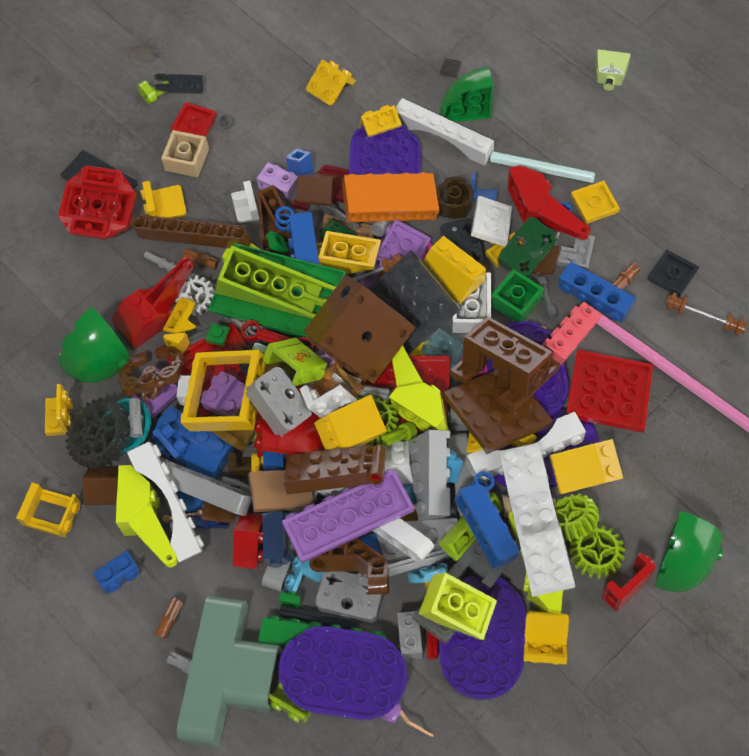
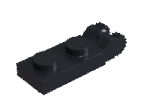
M165 73L154 75V79L157 81H168V84H155V90L168 91V93H203V75H167Z

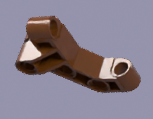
M358 538L309 561L310 568L316 572L358 571L368 579L367 595L389 594L390 576L387 559Z

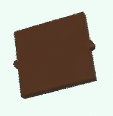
M554 245L532 274H537L538 276L540 274L553 275L562 247Z
M205 501L201 520L216 521L217 523H235V513Z

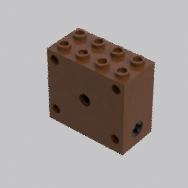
M345 275L303 332L309 336L307 338L308 341L362 381L366 382L368 379L374 384L416 327L362 284Z

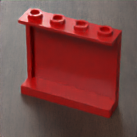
M317 391L320 396H322V395H324V394L327 393V392ZM257 411L254 432L256 433L254 449H257V457L260 458L263 451L289 455L324 451V445L314 424L321 418L312 412L310 417L280 437L279 434L276 436L270 426Z

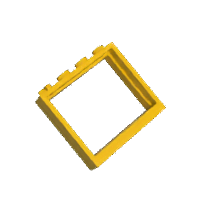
M260 350L196 353L192 363L191 378L188 381L187 395L184 399L185 405L181 414V424L189 432L254 430L257 408L247 397L246 393L248 391L246 388L265 373L266 362L263 361L264 355ZM250 363L240 415L196 417L207 365Z

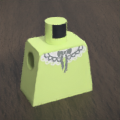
M598 50L596 58L597 82L604 84L603 88L610 91L614 89V85H622L631 54Z

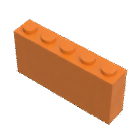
M433 173L344 175L342 190L347 222L436 220L439 205Z

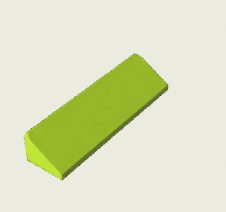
M489 493L490 500L500 513L503 507L495 493ZM463 516L438 544L451 558L458 561L476 538Z

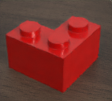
M247 513L246 516L240 515L233 532V567L257 569L259 563L263 562V550L261 549V543L263 544V514Z

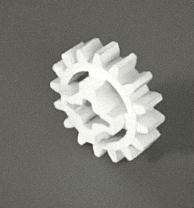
M196 275L195 279H193L191 276H188V281H185L177 297L190 299L196 303L192 312L193 316H196L197 312L203 315L204 309L208 312V306L214 296L212 293L215 292V289L211 287L213 284L207 281L205 277L200 279Z

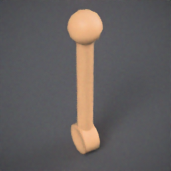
M199 509L197 512L186 514L187 518L201 517L203 510ZM163 516L165 523H170L173 520L172 516Z

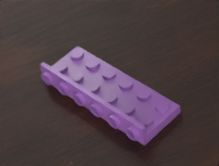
M395 220L393 225H388L384 233L387 235L385 239H380L381 243L373 270L383 267V258L391 260L394 254L404 257L411 250L420 259L431 238ZM373 270L362 271L361 275ZM381 272L362 278L360 284L368 289L375 283Z
M395 470L390 472L384 471V480L381 484L360 485L353 489L351 487L346 488L338 496H329L316 506L312 504L305 507L298 514L292 513L284 518L285 520L282 521V525L300 562L304 563L414 512L415 508Z

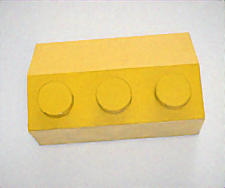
M444 236L430 248L423 260L459 304L475 291L486 278V268Z

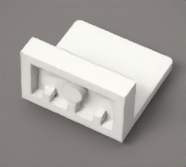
M307 385L300 388L308 409L320 418L357 401L356 397L341 385L322 396L315 389L312 390Z

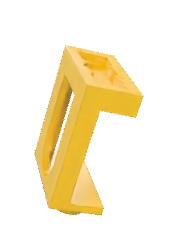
M32 482L16 519L23 526L65 538L67 532H70L74 515L79 512L80 501L74 494L72 497L44 490L39 484ZM40 500L67 508L60 524L33 518Z

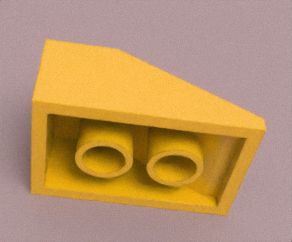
M326 231L319 254V265L346 271L345 274L373 270L381 240Z
M372 395L331 412L314 423L325 450L362 446L387 432Z
M613 439L549 455L560 494L623 479Z

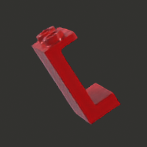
M640 553L633 565V569L637 574L622 589L611 580L606 585L601 598L617 613L651 579L656 569L654 561L649 556H644Z

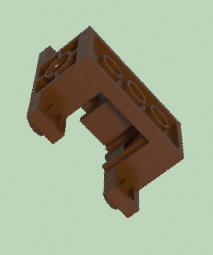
M486 317L464 336L463 358L450 370V376L467 384L480 371L483 372L485 364L493 359V369L507 377L510 375V370H512L510 387L498 397V404L515 412L560 369V363L551 359L552 351L496 320Z

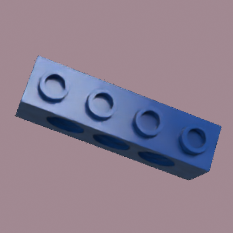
M573 262L568 264L559 277L558 287L561 291L575 296L580 302L591 305L615 321L618 320L622 323L634 306L636 297Z

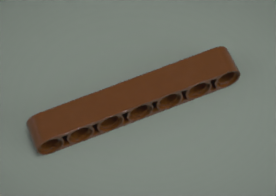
M138 215L131 221L134 231L141 239L229 249L235 243L248 247L251 245V239L246 228L240 225Z

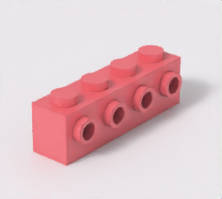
M585 302L580 307L575 306L569 314L571 317L566 316L560 324L561 328L557 327L550 335L552 337L551 340L547 338L541 345L552 351L551 359L560 363V366L594 328L602 316Z

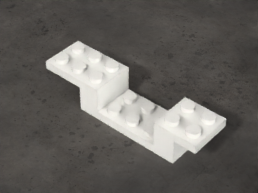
M539 443L499 451L532 597L575 588Z

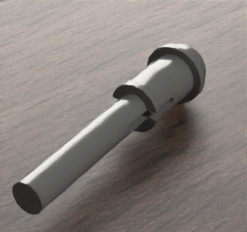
M332 204V206L315 205L316 208L324 210L327 214H333L354 230L358 229L359 224L357 222H347L346 215L336 209L335 204Z

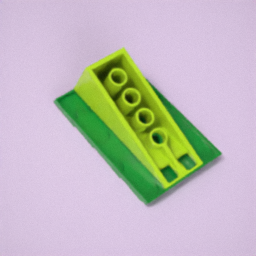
M235 243L234 246H231L218 277L215 293L208 312L243 322L253 320L259 326L289 335L308 338L309 336L303 331L343 279L346 271Z

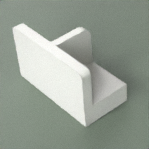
M250 181L243 182L245 190L231 194L239 224L259 220Z

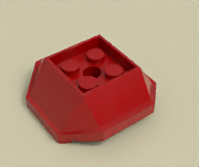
M84 166L79 173L66 182L58 217L71 235L107 240L129 229L137 194L120 170ZM102 204L99 209H95L96 206Z

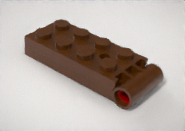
M370 445L288 455L283 479L287 495L368 484L379 485L384 480L386 449L381 445H375L372 448Z

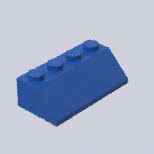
M170 405L158 420L156 428H162L168 423H172L177 429L172 439L176 442L180 437H183L189 443V446L184 451L185 455L182 458L178 457L177 460L186 462V468L216 479L228 464V453H234L233 446L211 431L189 432L181 424L182 412ZM153 434L150 442L155 445L154 443L159 439Z

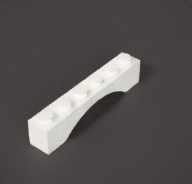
M402 98L395 107L401 124L405 125L407 130H422L440 136L455 145L469 159L485 166L491 157V153L494 151L493 140Z
M575 412L558 418L548 434L537 442L539 443L543 458L547 454L552 452L559 453L569 445L576 446L583 441L586 431ZM483 450L467 455L466 465L473 479L477 473L482 471L488 472L492 476L504 475L498 450L486 454ZM485 476L478 477V479H482L485 482L490 481Z
M147 442L127 452L135 470L153 480L163 491L169 502L173 518V534L170 544L178 561L183 562L203 552L202 547L204 543L200 535L196 536L193 530L196 526L192 518H187L184 511L187 507L183 499H178L176 492H178V488L175 482H170L167 476L170 472L165 462L161 463L158 457L161 453L157 445Z

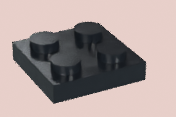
M666 250L649 274L647 280L672 294L674 292L677 293V297L680 298L698 272L699 266Z

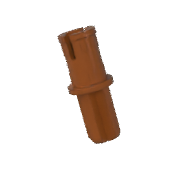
M184 249L182 254L183 258L188 257L190 261L197 263L198 266L202 265L216 270L219 264V259L207 256L204 252L198 253L190 249Z
M632 262L624 272L619 273V277L613 282V285L623 289L640 272V267L638 266L634 269L637 264Z
M177 598L171 599L165 613L161 615L162 619L154 632L156 636L163 639L167 638L173 623H176L175 619L183 604L181 600Z

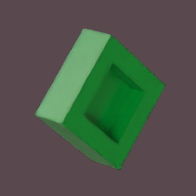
M273 231L266 235L269 242L268 245L273 251L285 254L289 250L282 235Z
M212 323L205 339L206 342L224 347L230 333V328Z
M292 591L280 592L278 599L280 606L284 604L301 608L302 600L297 593Z

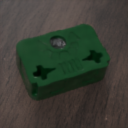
M529 217L510 239L505 248L502 249L497 257V263L509 273L515 269L528 278L557 242L555 237L557 235L536 218ZM545 239H548V240H549L548 242H546V244L544 243V245L541 246L542 243H543V240H545ZM519 241L522 242V245L520 246L517 245V242ZM528 264L523 272L520 271L523 266Z

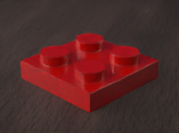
M185 102L171 127V132L175 130L206 137L217 117V112Z

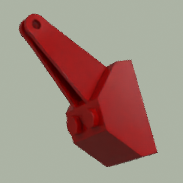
M520 165L509 168L507 189L523 223L529 217H534L544 226L577 239L586 240L589 238V226L549 195L551 185L543 174Z
M188 257L182 258L153 288L138 289L123 299L112 317L113 325L134 350L163 330L174 309L172 305L194 268V263Z

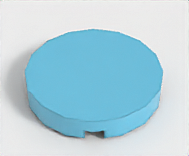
M437 563L436 567L428 565L411 570L407 573L408 581L410 583L429 582L435 574H448V566L444 563Z

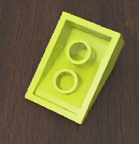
M447 573L435 574L431 579L419 614L437 624L483 640L497 600Z

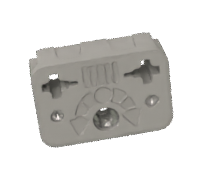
M280 367L273 368L246 388L248 391L246 393L247 397L276 436L278 434L280 437L284 436L312 414L302 395Z
M344 571L324 572L316 604L319 612L353 618L364 624L372 625L377 621L383 595H367L368 583L358 584L356 574ZM333 579H335L336 582H334L333 585H330L329 582H332ZM347 603L351 604V607L344 609V605H347Z

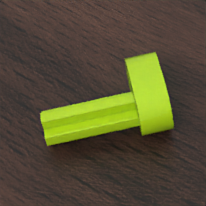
M146 81L137 85L140 95L148 104L155 102L158 96L167 92L155 90V87L152 88Z
M412 422L401 424L397 430L381 437L383 440L382 444L383 446H390L399 441H410L416 438L417 428Z

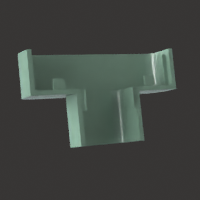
M208 596L206 598L177 725V738L182 743L219 748L228 707L267 713L272 711L268 704L269 690L277 654L282 655L283 649L278 645L242 641L249 609L246 600Z

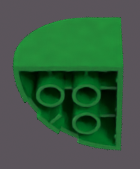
M489 67L472 70L456 79L443 95L439 107V115L455 123L491 119L493 81Z
M90 307L74 323L76 327L71 334H66L61 344L63 347L62 353L58 354L60 368L71 378L85 383L101 382L113 377L130 359L126 348L118 336L93 307Z
M680 511L671 530L654 587L670 592H683L702 584L711 573L716 560L720 561L724 551V549L720 548L723 541L722 533L711 523L692 514Z

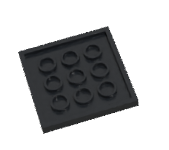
M412 250L368 288V290L416 327L403 344L407 355L461 310Z

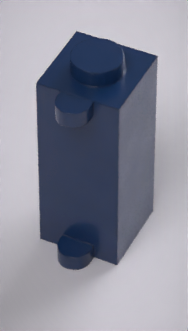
M283 511L263 513V560L267 566L272 568H279L292 561V556L288 555L287 532L282 525V521L290 513H283Z

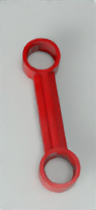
M253 320L246 321L241 326V334L248 342L262 340L268 343H275L292 339L261 329L258 323ZM256 326L257 333L254 336L248 337L245 335L246 328ZM307 337L298 339L302 343H309L312 346L311 350L315 352L314 344L308 341Z

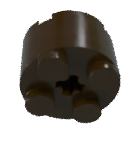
M461 177L446 178L443 183L438 185L436 190L439 213L442 217L449 219L466 218L472 208V186Z

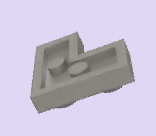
M589 235V238L586 240L576 238L574 248L561 246L562 249L556 265L567 267L570 262H573L588 271L595 236Z

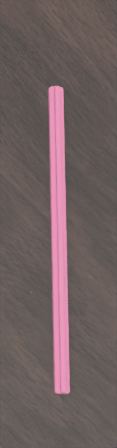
M596 310L602 315L597 322L599 326L749 432L748 417Z

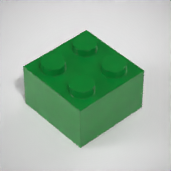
M513 269L492 293L491 307L514 322L525 321L542 301L544 288Z

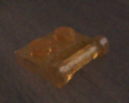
M337 361L330 365L322 379L318 380L313 386L321 396L340 385L332 377L336 373L352 388L350 393L354 397H357L365 388L347 374Z

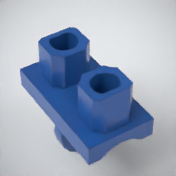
M168 423L162 428H156L153 431V434L159 439L154 444L159 448L161 455L164 454L166 458H169L171 454L175 459L178 457L182 458L189 443L183 437H180L176 442L172 439V436L177 432L172 423Z

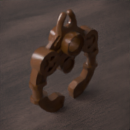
M171 346L156 348L155 355L157 359L170 357L172 360L170 366L163 368L160 372L157 371L155 366H148L143 370V374L139 379L130 377L135 367L142 366L148 362L147 355L143 352L130 358L129 362L118 371L120 376L118 383L124 395L130 397L141 394L142 399L145 401H149V399L154 400L155 397L161 394L164 385H172L180 379V372L184 366L183 352H179Z

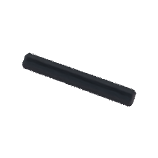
M284 604L281 605L279 610L280 616L301 621L318 622L326 626L339 625L342 629L346 630L360 627V621L353 618Z

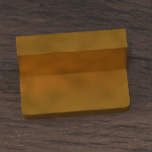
M254 430L211 431L242 452H244L255 435Z

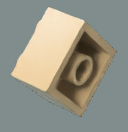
M173 130L161 158L165 171L198 178L209 151L207 139L204 136Z

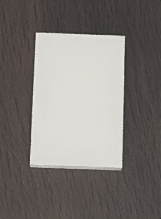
M478 196L471 236L505 247L508 243L512 206Z

